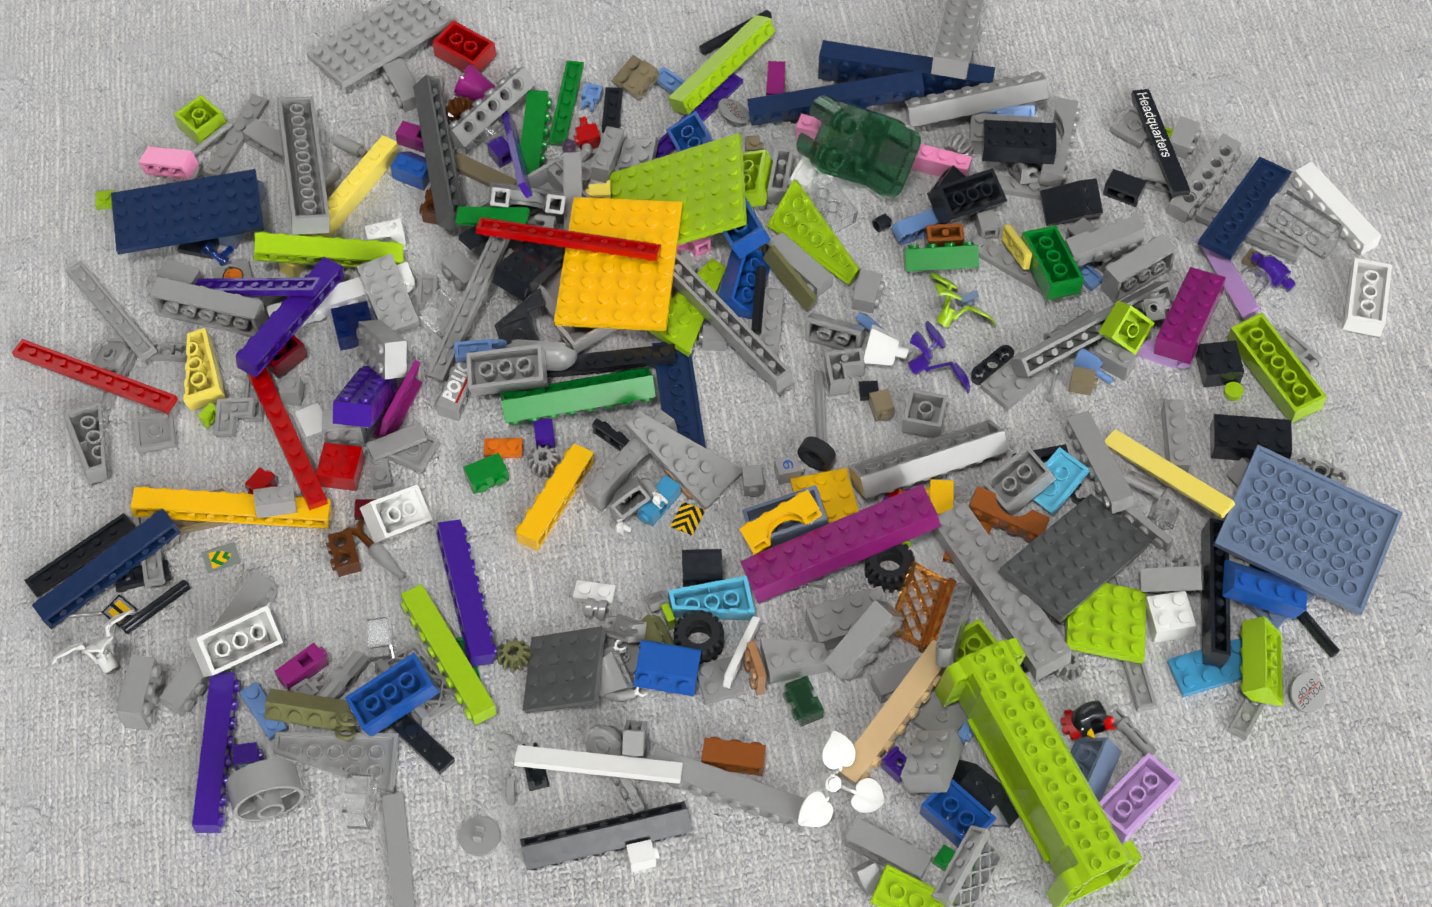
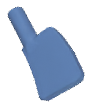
M1084 348L1079 350L1073 364L1074 366L1096 370L1095 375L1110 385L1114 381L1113 377L1100 370L1103 364L1102 360Z

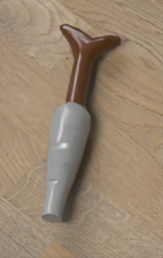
M363 518L359 519L355 526L344 529H351L352 535L357 536L369 548V554L376 562L393 573L398 579L404 577V573L399 569L387 550L380 543H374L363 532Z

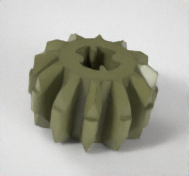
M516 637L513 642L507 639L506 644L500 643V650H497L498 663L502 665L504 670L510 668V671L513 673L515 668H517L521 672V666L527 667L528 660L531 659L530 647L525 645L524 640L518 642Z

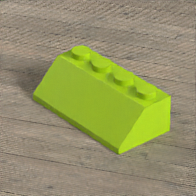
M1265 616L1242 621V629L1240 631L1242 638L1240 651L1243 662L1241 665V673L1243 675V682L1241 683L1242 693L1254 702L1283 706L1282 634Z

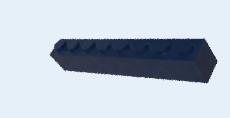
M162 508L142 524H139L130 533L121 537L111 547L105 549L96 558L89 561L84 567L71 574L65 581L56 585L46 595L40 597L32 604L33 608L50 629L54 628L182 532Z

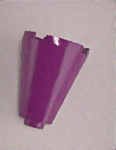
M470 64L464 70L467 73L464 76H460L454 89V95L456 97L462 96L463 98L469 97V100L475 102L480 98H484V93L490 88L494 89L496 86Z

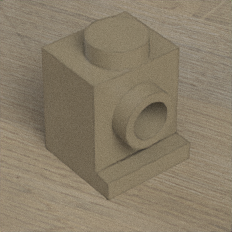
M759 135L745 136V152L764 150V144L760 142Z

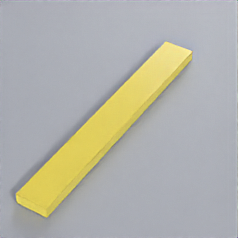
M1115 429L1105 439V443L1110 450L1219 517L1223 518L1235 505L1234 501L1120 431Z

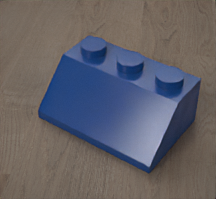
M641 639L633 686L694 696L702 649Z
M953 779L947 792L932 793L921 804L920 815L957 848L971 825L989 830L997 819Z

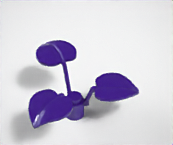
M929 321L925 322L926 329L934 339V343L928 347L927 341L920 332L916 331L913 333L910 344L918 347L923 353L908 362L911 371L917 375L924 369L928 372L932 369L951 366L966 387L968 394L970 392V382L967 374L958 363L946 362L929 366L931 363L930 359L933 358L931 350L937 344L943 349L946 343L940 332Z

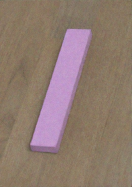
M1201 246L1216 273L1226 277L1224 287L1241 316L1247 320L1261 308L1232 259H1226Z

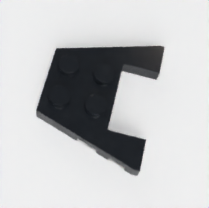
M537 289L494 325L499 339L506 340L507 345L511 344L512 340L517 339L540 341L529 311L546 305L541 289Z

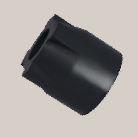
M884 213L873 219L872 225L877 232H881L891 226L892 220Z

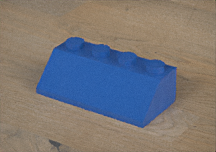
M758 248L741 259L731 249L718 294L738 317L752 319L756 268L760 265L766 267L767 277L770 270L769 265L763 259L765 254Z
M1225 560L1223 597L1291 619H1295L1306 611L1307 592L1301 586L1276 575Z

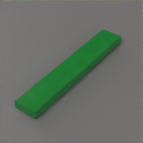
M566 61L548 145L566 147L584 62Z

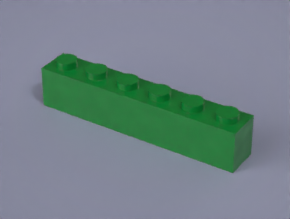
M527 91L520 144L527 175L542 167V164H545V154H543V151L547 150L545 136L549 134L547 122L550 123V112H548V109L552 108V98H549L548 91Z

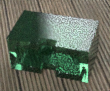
M808 676L786 683L785 691L783 692L786 704L790 703L792 707L791 714L794 721L798 720L801 727L822 719L824 713L818 697H813L812 691H814V688Z

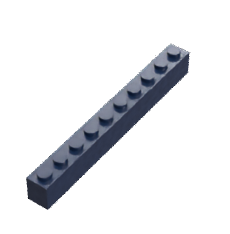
M917 70L749 98L747 102L751 126H759L772 122L796 120L800 118L801 114L815 116L894 102L899 103L914 97H925L922 72Z

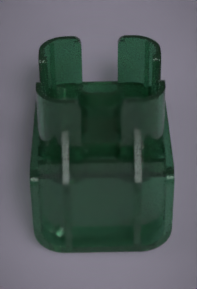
M827 95L815 99L809 113L822 123L815 139L805 133H800L796 143L797 151L810 160L811 165L824 174L865 185L885 197L894 198L898 196L904 187L920 149L921 138L918 131L896 118L859 107L853 103L840 102Z

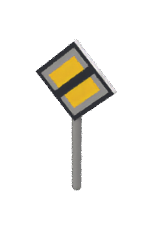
M119 594L103 611L71 614L67 618L105 615L108 619H111L129 610H135L136 612L138 609ZM127 615L114 624H116L120 628L121 624L127 621L132 615Z

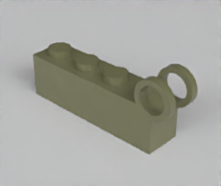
M270 688L265 703L264 719L335 730V736L341 740H351L355 737L356 731L351 726L357 723V719L354 713L351 712V708L346 700ZM346 730L351 732V734L342 735L339 731Z

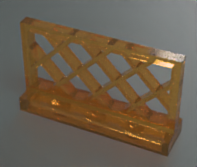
M915 561L911 562L895 607L905 618L902 621L905 630H898L893 632V634L919 647L918 651L924 653L933 640L937 641L957 581L952 578L945 579ZM915 569L921 573L922 580L916 581L913 574ZM934 579L939 582L938 589L933 590L929 580ZM922 582H925L928 592L924 594L921 593L918 585ZM913 586L917 596L911 598L908 587ZM930 595L933 601L932 606L927 607L924 596ZM919 599L923 609L916 611L912 600ZM907 602L911 613L905 615L902 604ZM918 613H925L926 623L921 624ZM913 615L917 626L910 628L906 617ZM912 630H919L921 635L920 641L914 638Z

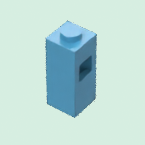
M667 475L660 480L656 488L659 494L668 500V504L661 501L660 507L662 509H659L653 503V497H651L648 502L637 509V517L644 524L648 523L653 527L681 495V485Z

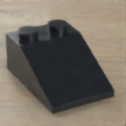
M1097 178L1079 180L1039 191L1046 226L1076 222L1083 217L1086 220L1096 219L1103 214Z

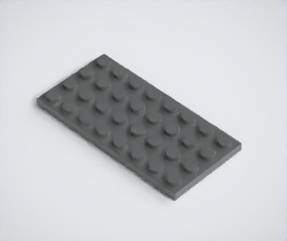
M1090 494L1002 565L998 573L1057 621L1062 622L1148 548L1152 541L1117 513L1112 514L1108 507L1105 508L1099 499Z

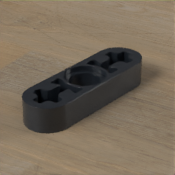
M1002 345L972 369V383L981 385V383L1014 357V349L1009 345ZM989 362H995L998 366L996 368H990L987 364Z

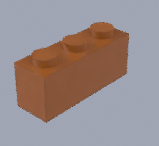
M714 736L710 738L705 737L701 762L728 772L763 776L766 745H762L759 742L745 743L737 739L729 741L721 740V738Z

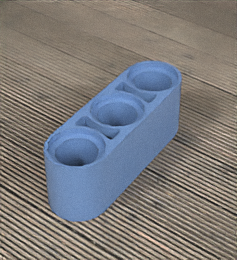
M932 208L896 222L891 227V231L899 244L904 245L923 238L926 225H938L940 223Z

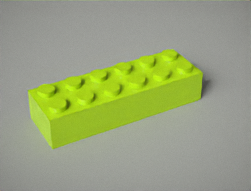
M1263 313L1230 328L1227 340H1236L1241 359L1285 417L1291 420V424L1323 408L1327 398L1326 394Z

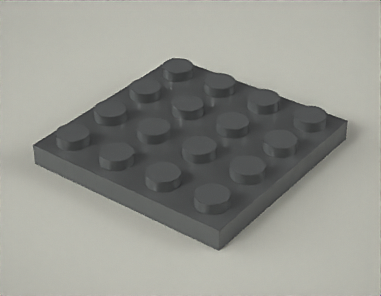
M600 626L531 637V658L528 661L523 711L526 714L598 704L606 629Z

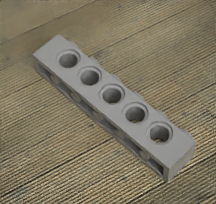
M514 67L511 69L506 78L503 77L497 81V86L494 89L490 88L484 93V98L476 100L470 110L467 109L460 114L461 118L458 121L454 120L448 125L451 142L457 149L466 147L536 84L525 67ZM476 113L479 115V121L476 118ZM464 124L467 126V131L464 129Z
M1222 134L1187 179L1190 194L1174 196L1169 202L1166 214L1184 224L1189 218L1192 219L1197 212L1198 206L1201 207L1206 200V196H1210L1214 191L1215 184H1219L1222 181L1225 171H1230L1233 165L1232 162L1239 159L1242 153L1240 151L1242 143Z

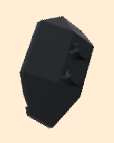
M959 759L952 779L997 818L992 826L1010 828L1019 818V815L1001 783L978 764Z

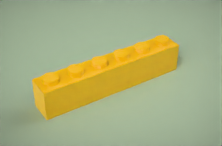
M575 443L570 449L566 450L561 464L558 463L556 465L553 476L547 479L542 493H538L533 507L527 510L525 519L515 529L517 542L533 550H539L595 463L594 452Z

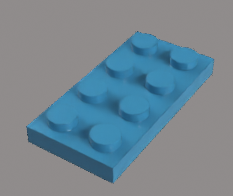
M1242 638L1231 641V656L1222 668L1203 664V649L1168 659L1167 665L1182 698L1243 680L1241 673L1243 662L1240 651Z

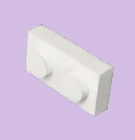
M577 580L573 601L586 603L587 598H594L596 601L607 600L608 606H613L616 585Z

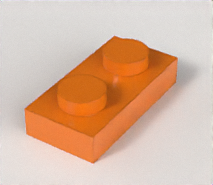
M523 438L484 439V458L498 452L501 458H523Z

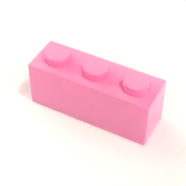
M149 146L139 160V164L146 174L185 179L191 177L199 164L192 151Z

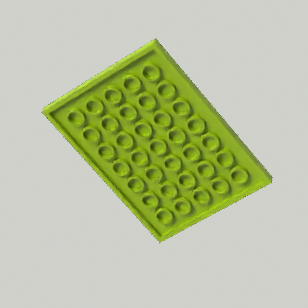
M739 133L615 171L610 175L611 199L682 202L683 208L678 245L747 225L742 136Z

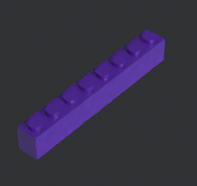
M326 257L317 262L313 270L304 277L321 278L323 284L315 296H289L287 299H284L281 306L272 312L267 322L262 324L258 332L250 337L247 344L237 352L235 356L237 368L257 377L344 278L343 266Z
M461 519L438 522L436 535L467 659L472 667L493 664L494 657L497 656L496 644H492L493 632L491 626L488 627L487 624L488 612L483 609L484 597L483 593H479L480 582L479 577L475 576L474 573L475 561L470 558L471 546L470 543L466 542V527L462 526Z
M217 673L210 676L192 820V827L196 833H221V828L225 825L226 821L225 813H223L224 806L228 804L226 782L230 777L228 768L232 767V755H230L232 745H234L232 733L237 725L234 715L235 711H238L239 701L236 698L237 692L241 690V682L237 679L235 673Z

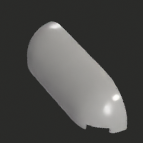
M517 339L512 340L511 344L504 347L511 348L541 344L546 353V368L549 371L568 369L575 363L578 356L576 349L572 350L565 347L566 343Z

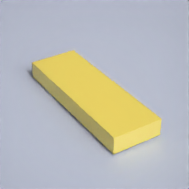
M1010 224L1004 225L1001 241L1022 269H1029L1032 252Z

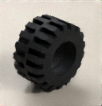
M901 543L865 558V577L868 578L870 585L873 584V588L882 586L884 592L889 590V593H893L895 589L898 592L902 590V586L904 588L908 586V582L912 580L915 557L913 556V551L911 549L908 550L909 546L907 544L902 545ZM884 561H893L900 567L895 570H886L879 564Z
M693 610L690 615L685 613L683 619L679 618L674 626L675 645L702 649L699 665L704 662H711V659L715 661L717 654L720 655L722 653L724 629L716 616L712 617V613L707 612L705 614L704 610L696 613ZM698 632L710 637L703 643H694L688 639L690 635Z

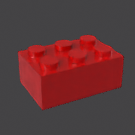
M454 20L432 42L434 56L465 72V68L470 64L482 72L496 57L495 42Z

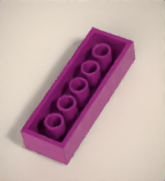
M1193 267L1189 268L1156 337L1154 354L1187 364L1191 363L1223 294L1226 277Z

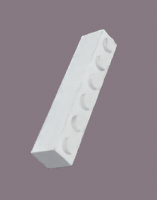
M1312 162L1295 170L1291 181L1294 187L1299 189L1306 200L1313 204L1316 210L1327 219V222L1339 232V235L1350 244L1353 250L1362 255L1377 247L1381 238L1380 233Z

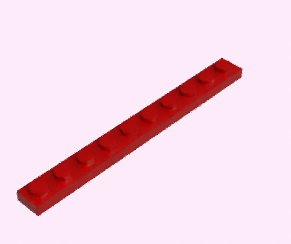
M482 217L476 226V234L627 256L648 261H657L661 252V244Z
M22 339L12 351L13 356L166 414L171 411L178 401L177 396L25 339Z
M266 367L257 377L247 373L309 511L328 504L327 498Z

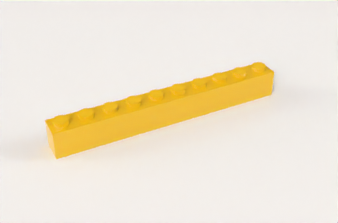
M146 486L134 487L131 502L133 517L150 518L154 513L163 508L172 520L329 529L332 507L331 500L327 499L328 504L309 511L303 496L295 497L297 513L257 518L254 494L245 492L228 493L226 491L209 492L207 490L190 491L188 489L174 490L169 488L157 489Z

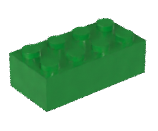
M1057 226L1022 232L1021 239L1032 252L1030 270L1046 301L1080 294L1084 277Z

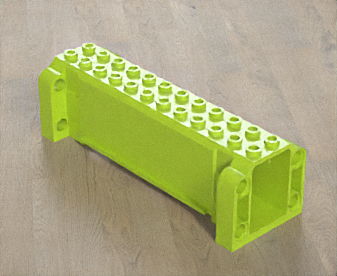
M1017 638L1001 640L970 653L947 667L936 687L935 693L943 707L959 701L968 717L967 723L1042 859L1045 863H1050V867L1057 878L1046 892V895L1053 907H1064L1128 877L1143 857L1133 840L1121 843L1111 822L1026 673L1020 667L1026 656Z

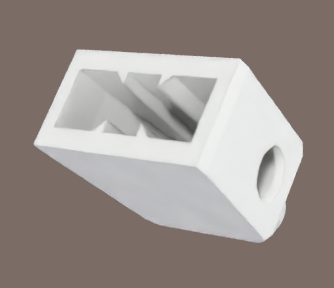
M872 325L863 356L864 362L893 365L895 357L907 358L909 348L898 346L900 341L898 335Z

